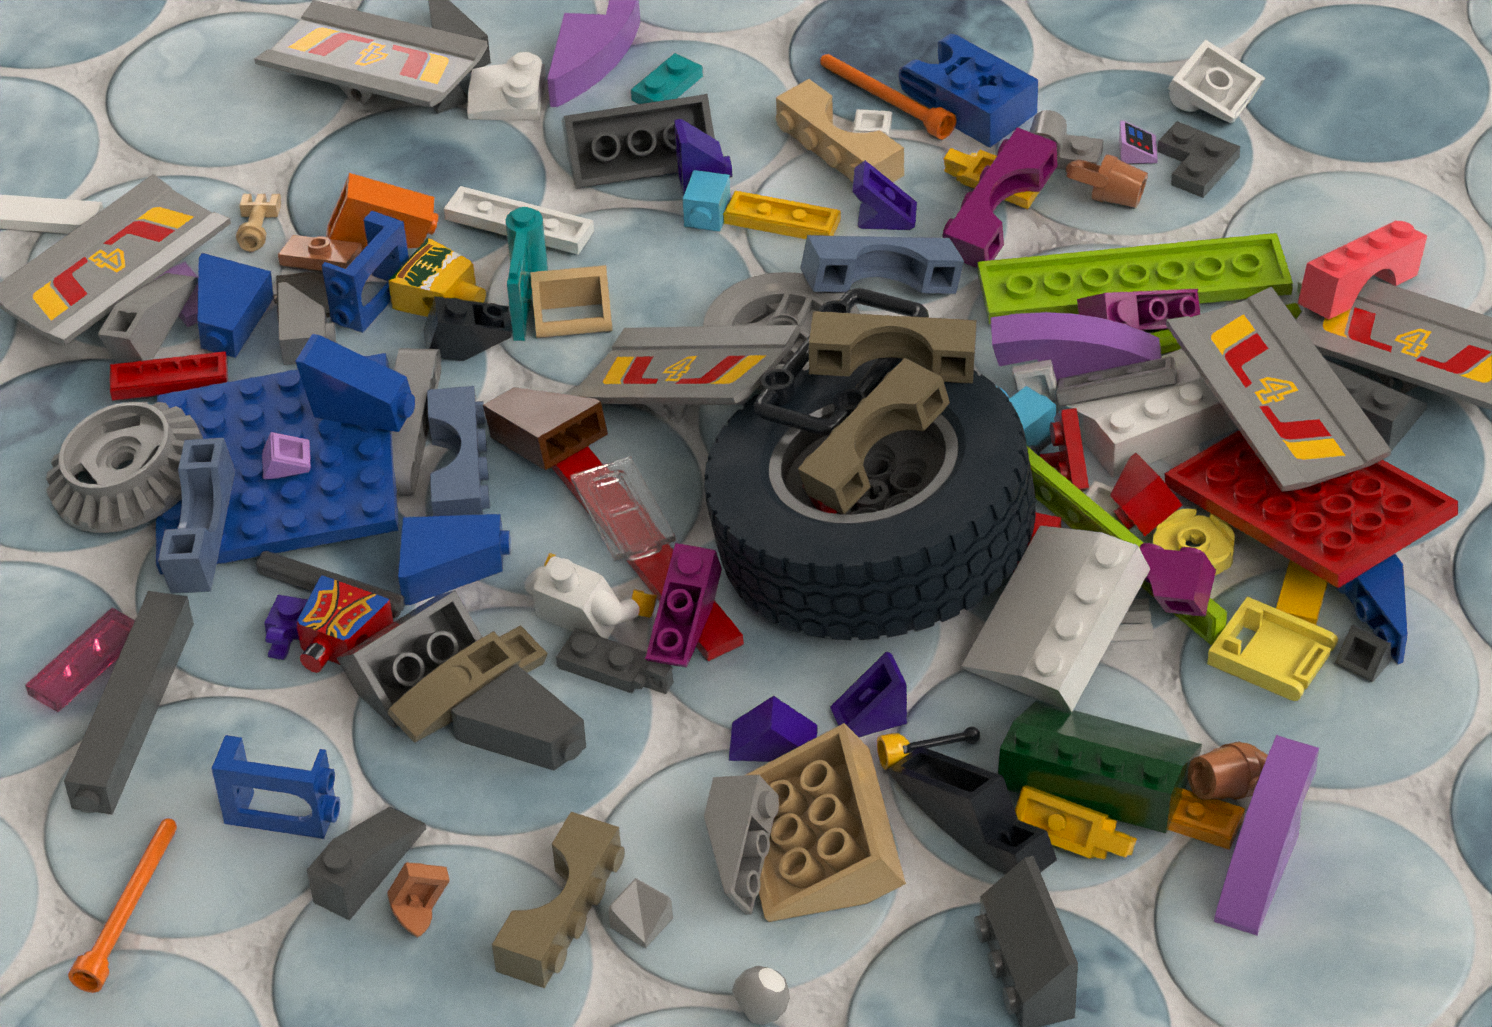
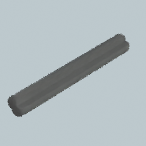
M263 551L256 561L259 574L313 591L319 578L323 575L390 599L393 618L399 617L405 606L404 597L401 594L279 554Z

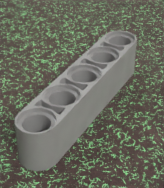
M400 348L397 354L394 371L407 376L411 393L415 397V409L411 417L406 419L399 432L392 431L397 495H414L429 431L427 390L438 389L441 376V354L439 349Z

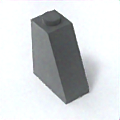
M517 664L451 709L455 738L460 742L553 771L567 761L575 759L586 748L584 720Z

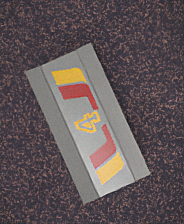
M313 0L301 16V20L271 50H266L254 58L257 65L337 84L352 101L358 97L355 91L357 89L362 94L361 101L364 104L373 94L431 108L440 103L482 58L488 45L485 40Z
M152 174L0 282V308L53 342L66 345L109 314L117 303L154 281L229 226L231 220L229 217L216 212L212 213L172 190L168 184Z
M1370 278L1359 292L1351 309L1328 320L1304 308L1296 319L1320 353L1373 370L1383 384L1392 388L1395 382L1392 378L1394 377L1403 382L1400 392L1404 394L1417 386H1421L1492 410V317Z
M1272 287L1235 304L1193 317L1186 316L1166 321L1167 328L1281 491L1299 490L1371 466L1390 456V447Z
M798 325L624 328L613 344L612 351L579 386H574L564 394L594 398L601 401V404H645L666 421H669L673 416V413L667 406L675 412L676 420L681 421L685 416L687 405H743L761 384L762 376L766 372L773 370L787 357L798 338L800 329Z

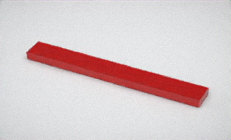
M588 446L552 466L551 468L650 591L657 595V599L660 602L673 553L671 546ZM715 600L696 645V648L707 661L744 645L743 634Z

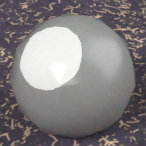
M755 966L746 969L735 980L732 989L742 1010L751 1023L765 1025L777 1021L786 1011L790 999L786 979L778 971L768 967Z

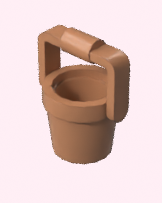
M1109 154L1105 155L1101 166L1079 159L1066 166V177L1094 186L1092 200L1137 208L1148 178L1147 172L1120 161L1118 157Z
M1240 741L1222 745L1220 748L1195 757L1190 762L1188 767L1189 785L1193 793L1202 800L1225 798L1237 800L1251 797L1268 755L1255 746Z

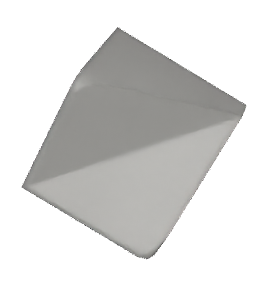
M637 878L616 898L608 910L610 928L645 948L673 919L671 899Z

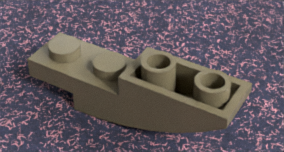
M521 625L501 636H498L493 631L461 650L424 677L389 708L387 714L415 743L452 723L451 709L517 664L528 673L543 665L548 653Z

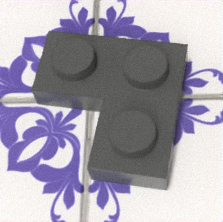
M1178 121L1158 141L1159 153L1182 162L1172 173L1171 185L1202 198L1240 158L1241 146Z

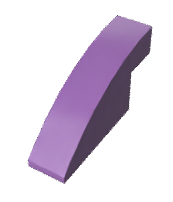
M609 0L606 15L564 13L547 78L550 107L561 106L586 92L617 66L628 52L636 37L641 22L639 0Z
M1050 312L1019 313L991 317L992 346L998 366L1036 359L1038 362L1051 359L1057 383L1059 378L1162 358L1158 337L1126 324L1103 318Z
M1276 735L1255 787L1232 855L1214 922L1258 936L1299 836L1303 801L1317 769L1318 747Z

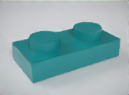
M674 53L631 89V101L644 104L677 99L703 77V67Z

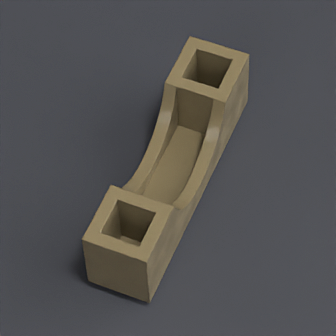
M813 311L809 339V374L850 376L856 368L865 362L878 358L893 357L906 358L938 374L943 378L944 382L973 383L977 320Z
M904 358L893 370L886 374L883 381L866 398L859 402L856 409L840 425L832 430L830 436L813 453L805 458L798 471L807 495L835 511L845 514L871 487L863 466L864 459L870 448L877 441L894 432L903 430L925 431L950 403L943 378Z
M570 812L552 842L555 872L567 883L562 892L551 902L534 909L511 911L492 943L496 972L545 988L553 973L561 971L566 961L567 949L573 938H580L586 925L587 914L592 905L597 906L601 902L607 879L611 872L616 873L622 865L625 849L621 846L618 826Z

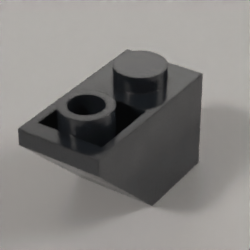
M434 296L423 329L426 349H439L441 358L464 361L511 338L513 330L509 306Z

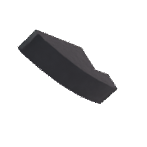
M922 746L889 768V772L897 784L944 832L970 853L1004 875L1026 857L1034 856L1040 873L1057 861L1048 832L1018 820L1002 775Z

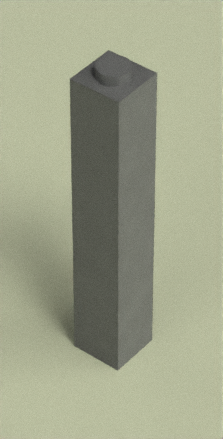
M153 591L147 592L65 777L64 783L72 809H78L86 813H114L194 625L188 596Z

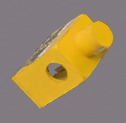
M427 238L388 280L392 309L428 317L434 296L484 303L486 297L485 289L476 286L473 263L430 238Z

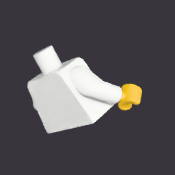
M552 553L548 554L544 566L535 569L525 581L526 591L534 598L538 618L570 631H574L576 628L606 639L609 638L613 629L618 624L635 619L638 615L652 617L657 595L647 594L642 590L634 589L631 599L619 602L602 575L574 564L569 559L556 557Z

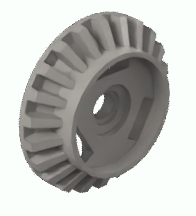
M778 272L762 274L742 280L723 291L708 308L703 326L798 325L800 333L793 348L789 351L787 357L774 368L782 369L810 335L813 311H819L820 306L826 302L839 300L845 292H813L805 276L801 273ZM854 305L851 313L860 314L858 307ZM809 361L802 368L804 371L809 369ZM761 384L758 386L757 389L762 390Z
M145 401L124 402L105 407L86 417L68 434L61 445L60 452L54 455L51 461L53 469L47 472L46 480L49 484V487L46 489L47 494L58 515L67 524L77 529L94 533H109L137 527L157 518L182 499L178 467L184 440L203 439V436L190 415L186 416L184 411L177 406L169 408L163 402L150 405ZM133 460L129 466L119 470L116 469L121 463ZM79 472H87L96 484L78 481Z

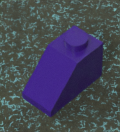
M683 119L674 120L678 179L683 196L694 170L727 174L733 177L730 156H723L719 141Z

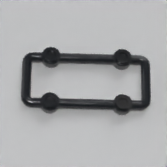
M862 288L848 290L839 300L826 302L819 308V312L851 313L854 305L862 304L904 316L929 318L928 310L920 303ZM809 335L782 369L770 370L762 376V393L754 403L755 413L764 420L817 435L830 436L832 430L840 425L856 409L859 402L873 391L898 358H878L853 389L842 390L834 396L833 415L829 419H821L779 407L790 402L795 392L794 378L809 361Z

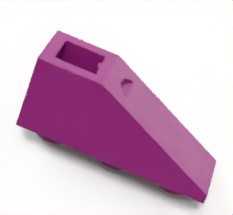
M1198 289L1110 292L1077 299L1079 315L1111 320L1144 332H1157L1168 329L1166 326L1168 319L1200 315Z
M675 543L645 657L646 661L687 668L712 610L722 572L716 550Z

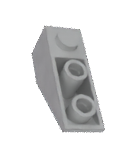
M165 273L114 306L100 329L98 336L116 363L153 360L198 283L197 277Z
M760 775L713 777L704 819L724 893L745 914H752L755 898L760 891V876L764 859L770 848L769 838L774 817L779 810V795Z

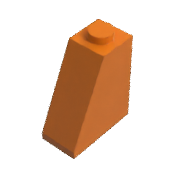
M349 173L327 224L326 237L332 240L361 243L363 250L367 246L364 218L371 211H375L404 221L407 248H419L424 243L427 234H434L438 223L439 215L434 213L435 197Z

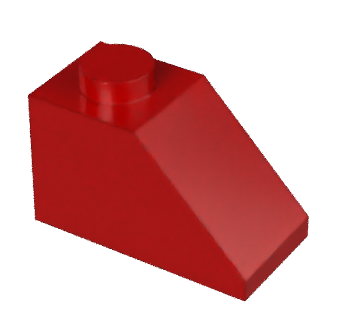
M1134 453L1129 458L1110 494L1111 498L1119 506L1113 511L1128 530L1136 526L1144 536L1149 534L1183 505L1162 478L1137 453Z

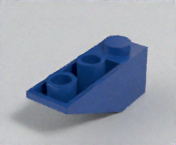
M1393 554L1345 585L1337 588V590L1348 597L1354 606L1358 618L1368 624L1375 636L1391 643V656L1399 665L1404 661L1408 632L1403 563L1396 554Z

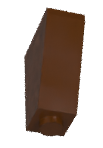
M513 387L483 404L490 437L544 470L551 468L608 435L601 401L594 398Z

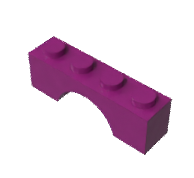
M1018 127L1009 140H1003L998 149L997 157L991 166L987 165L983 169L978 185L973 192L969 191L965 195L960 211L954 219L950 218L947 221L943 230L942 237L950 238L965 264L978 268V262L990 261L996 258L1004 246L1002 221L993 213L994 210L1004 199L1013 194L1026 191L1040 192L1058 166L1057 143Z
M1141 544L1139 548L1150 567V571L1144 581L1151 584L1153 596L1166 613L1205 617L1216 569L1206 554L1192 547H1182L1180 551L1166 550L1156 544Z

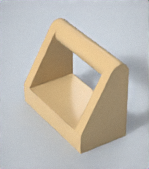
M606 265L530 272L536 338L613 331ZM602 304L603 317L543 322L542 310Z

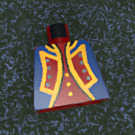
M322 575L297 621L300 646L304 651L300 656L302 665L316 673L320 672L328 661L340 665L337 657L393 623L390 599Z

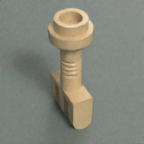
M251 194L242 195L240 202L241 217H249L248 222L239 226L236 240L243 250L253 252L265 244L266 232L262 227L264 217H278L281 207L280 194H272L270 202H267L266 194H257L255 202H252Z

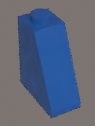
M201 253L198 266L197 316L201 349L213 353L226 351V356L237 357L274 299L271 271Z
M312 334L295 361L314 418L399 432L406 419L411 417L414 412L415 397L411 393L407 376L321 335Z
M501 514L403 517L398 579L405 605L415 604L503 572L504 555L511 554L510 530L502 529Z

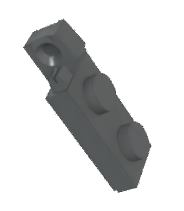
M576 628L556 656L559 669L629 693H633L635 689L646 687L667 694L674 682L671 665L646 661L647 652Z

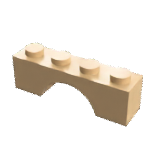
M810 79L776 97L777 126L783 132L790 134L802 143L806 149L811 150L825 160L830 167L837 169L849 178L852 183L855 167L865 160L892 182L904 176V147L880 130L869 133H853L834 126L832 95Z

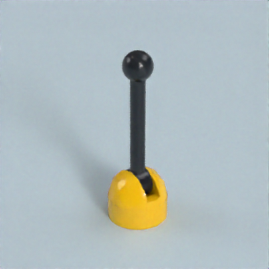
M971 726L962 733L909 743L903 735L898 733L880 735L877 737L879 761L883 769L887 770L920 746L931 748L961 741L974 744L980 739V731L976 727Z

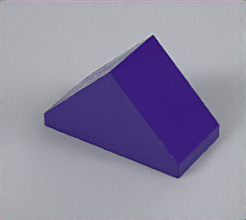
M886 651L830 706L838 726L845 723L858 737L907 724V684L891 653Z
M772 696L732 722L729 761L771 762L817 738L818 725L777 697Z

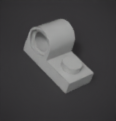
M1043 110L1034 116L1030 132L1057 143V169L1066 170V166L1069 163L1078 159L1099 165L1103 152V139L1067 135L1066 120L1055 111Z

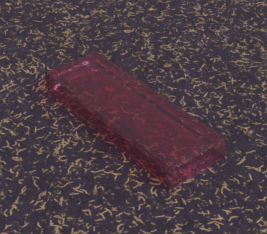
M114 608L108 610L25 684L28 695L59 712L119 658L135 620Z

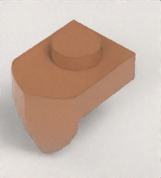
M406 862L387 892L390 908L395 918L408 932L417 938L425 933L430 926L432 908L450 881L447 867Z

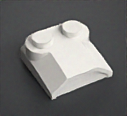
M1205 39L1172 79L1168 87L1170 90L1169 97L1172 103L1181 110L1193 112L1202 109L1220 119L1233 123L1250 103L1264 82L1265 77Z
M519 52L507 61V64L472 69L468 89V120H539L546 77L545 64H542L540 57L530 52Z

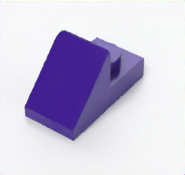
M866 160L856 166L852 192L862 202L859 208L858 227L862 229L911 230L914 228L917 202Z

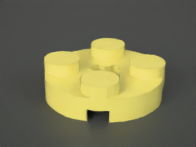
M1197 509L1176 510L1156 527L1152 544L1161 546L1166 550L1180 551L1182 547H1190L1186 545V541H1191L1193 544H1201L1199 547L1192 548L1199 549L1206 554L1216 569L1215 576L1229 569L1233 564L1234 531L1227 522L1211 513L1209 518L1204 515H1196Z

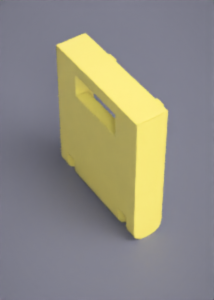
M1247 596L1209 649L1207 664L1291 701H1298L1302 697L1304 690L1308 688L1328 659L1330 652L1336 647L1338 638L1329 630ZM1245 627L1256 633L1241 653L1242 641L1236 637Z

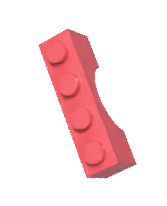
M1395 220L1308 262L1298 304L1329 320L1352 308L1359 292L1373 275L1394 286L1417 276L1427 235L1415 230L1413 225L1408 222Z

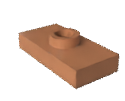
M292 235L278 253L279 264L286 267L322 271V264L327 262L346 269L362 252L361 243L332 240L323 236Z

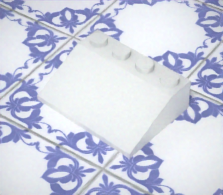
M1183 349L1162 356V358L1172 356L1175 359L1177 378L1174 384L1059 406L1058 400L1052 401L1056 404L1058 412L1060 410L1077 408L1081 439L1112 478L1121 475L1129 458L1134 453H1137L1147 464H1150L1237 429V426Z
M1040 526L965 658L962 668L1072 712L1150 571V567L1139 546L1102 532Z

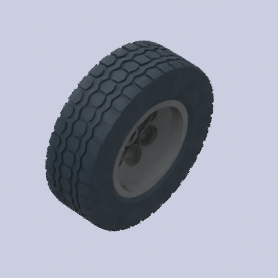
M898 358L888 372L893 370L903 359ZM877 359L863 363L850 376L809 374V369L805 371L802 369L794 378L795 392L790 402L779 407L821 419H829L834 413V396L842 390L853 389ZM975 370L973 383L944 382L950 403L925 431L903 430L894 432L883 437L870 448L864 459L863 466L871 487L845 514L839 512L833 514L817 510L802 486L803 482L798 471L805 458L813 453L829 436L813 434L760 418L754 410V403L760 394L754 395L743 404V409H738L730 417L728 426L724 425L715 438V443L712 444L704 475L706 504L721 563L730 583L741 599H744L745 603L756 613L760 612L762 617L775 624L780 622L783 628L797 633L802 630L805 632V635L819 638L830 636L831 639L852 640V637H858L859 640L879 639L880 636L887 635V638L904 635L909 630L914 629L916 632L935 626V622L947 621L959 615L961 610L965 609L967 611L981 602L984 595L989 596L1002 585V579H1007L1016 569L1017 561H1021L1028 548V543L1031 541L1036 517L1035 491L1025 433L1018 413L1005 393L999 387L996 388L995 384L981 374L979 376Z

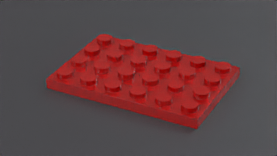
M1239 430L1164 473L1166 485L1174 492L1337 588L1345 585L1458 515V500L1384 460L1299 490L1281 491Z

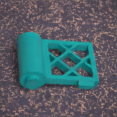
M519 207L510 212L505 219L510 257L507 290L513 341H525L532 302L530 272L548 271L543 217L539 211L533 208Z

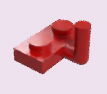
M1077 408L1060 410L1054 417L1055 422L1050 423L1052 445L1059 446V452L1040 454V457L1053 468H1056L1061 475L1084 493L1089 488Z

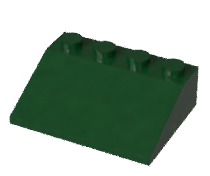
M1036 700L1013 721L1000 747L998 774L1003 776L1008 791L1020 794L1022 786H1029L1106 814L1108 818L1166 833L1180 802L1183 789L1186 788L1188 783L1189 764L1195 757L1200 755L1202 744L1075 710L1070 712L1055 705Z

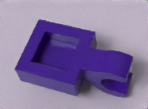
M277 595L264 622L266 631L265 642L272 643L268 652V658L285 660L293 639L299 640L297 621L308 599Z

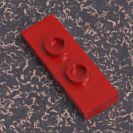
M226 351L110 364V394L112 401L153 397L228 382Z

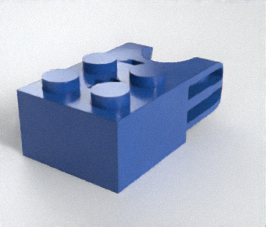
M949 34L938 41L939 64H929L916 59L899 69V82L902 90L908 96L929 108L942 107L952 112L956 116L955 128L989 148L1037 114V78L955 34Z

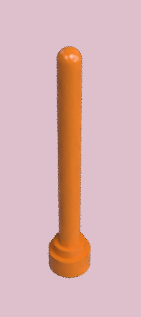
M825 54L821 57L820 64L824 68L923 121L927 132L938 139L943 140L947 138L954 130L956 116L952 112L942 107L929 109L830 54Z
M167 818L160 823L92 950L76 958L68 973V977L77 988L91 993L99 992L109 976V962L107 958L177 830V824L173 819Z

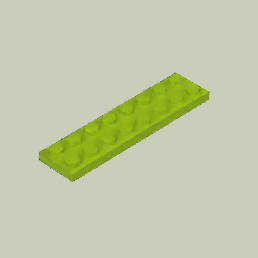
M1277 233L980 261L977 268L989 324H991V317L1019 313L1050 312L1079 315L1077 299L1101 293L1198 289L1200 304L1247 299L1270 287L1274 289L1278 296L1292 295L1293 281Z

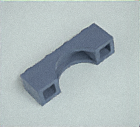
M807 235L800 269L813 292H847L850 290L851 285L860 279L880 277L900 281L913 287L920 293L956 294L964 260L950 238Z
M474 386L427 390L428 419L432 445L449 449L457 454L450 464L430 473L433 516L483 515V509H490L489 487L481 483L483 480H489L487 456L480 457L481 452H487L485 428L479 429V425L486 424L483 408L484 401H476Z
M224 438L184 440L178 467L182 496L180 523L178 529L164 531L158 559L171 594L211 592L235 476V468Z

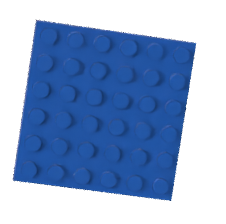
M386 353L365 356L389 368ZM298 369L157 395V402L166 403L169 408L177 406L184 411L186 416L190 415L199 428L203 439L224 438L235 468V476L217 564L259 557L263 551L280 553L399 531L392 431L314 418ZM271 432L309 440L311 465L309 472L275 479H263L262 453ZM182 499L156 518V566L160 575L163 572L158 559L164 531L178 529L181 518Z

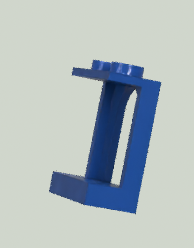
M371 211L364 218L367 246L346 269L327 262L322 264L331 322L362 333L391 302L389 283L387 282L367 305L363 306L361 295L366 280L372 274L374 277L388 281L409 259L404 221L375 211Z
M225 735L211 768L224 824L324 839L330 822L335 823L340 812V798L335 796L333 788L335 771L329 767L326 750L319 749L311 771L247 761L242 737ZM253 788L296 795L310 805L312 813L306 816H292L248 808L254 795Z

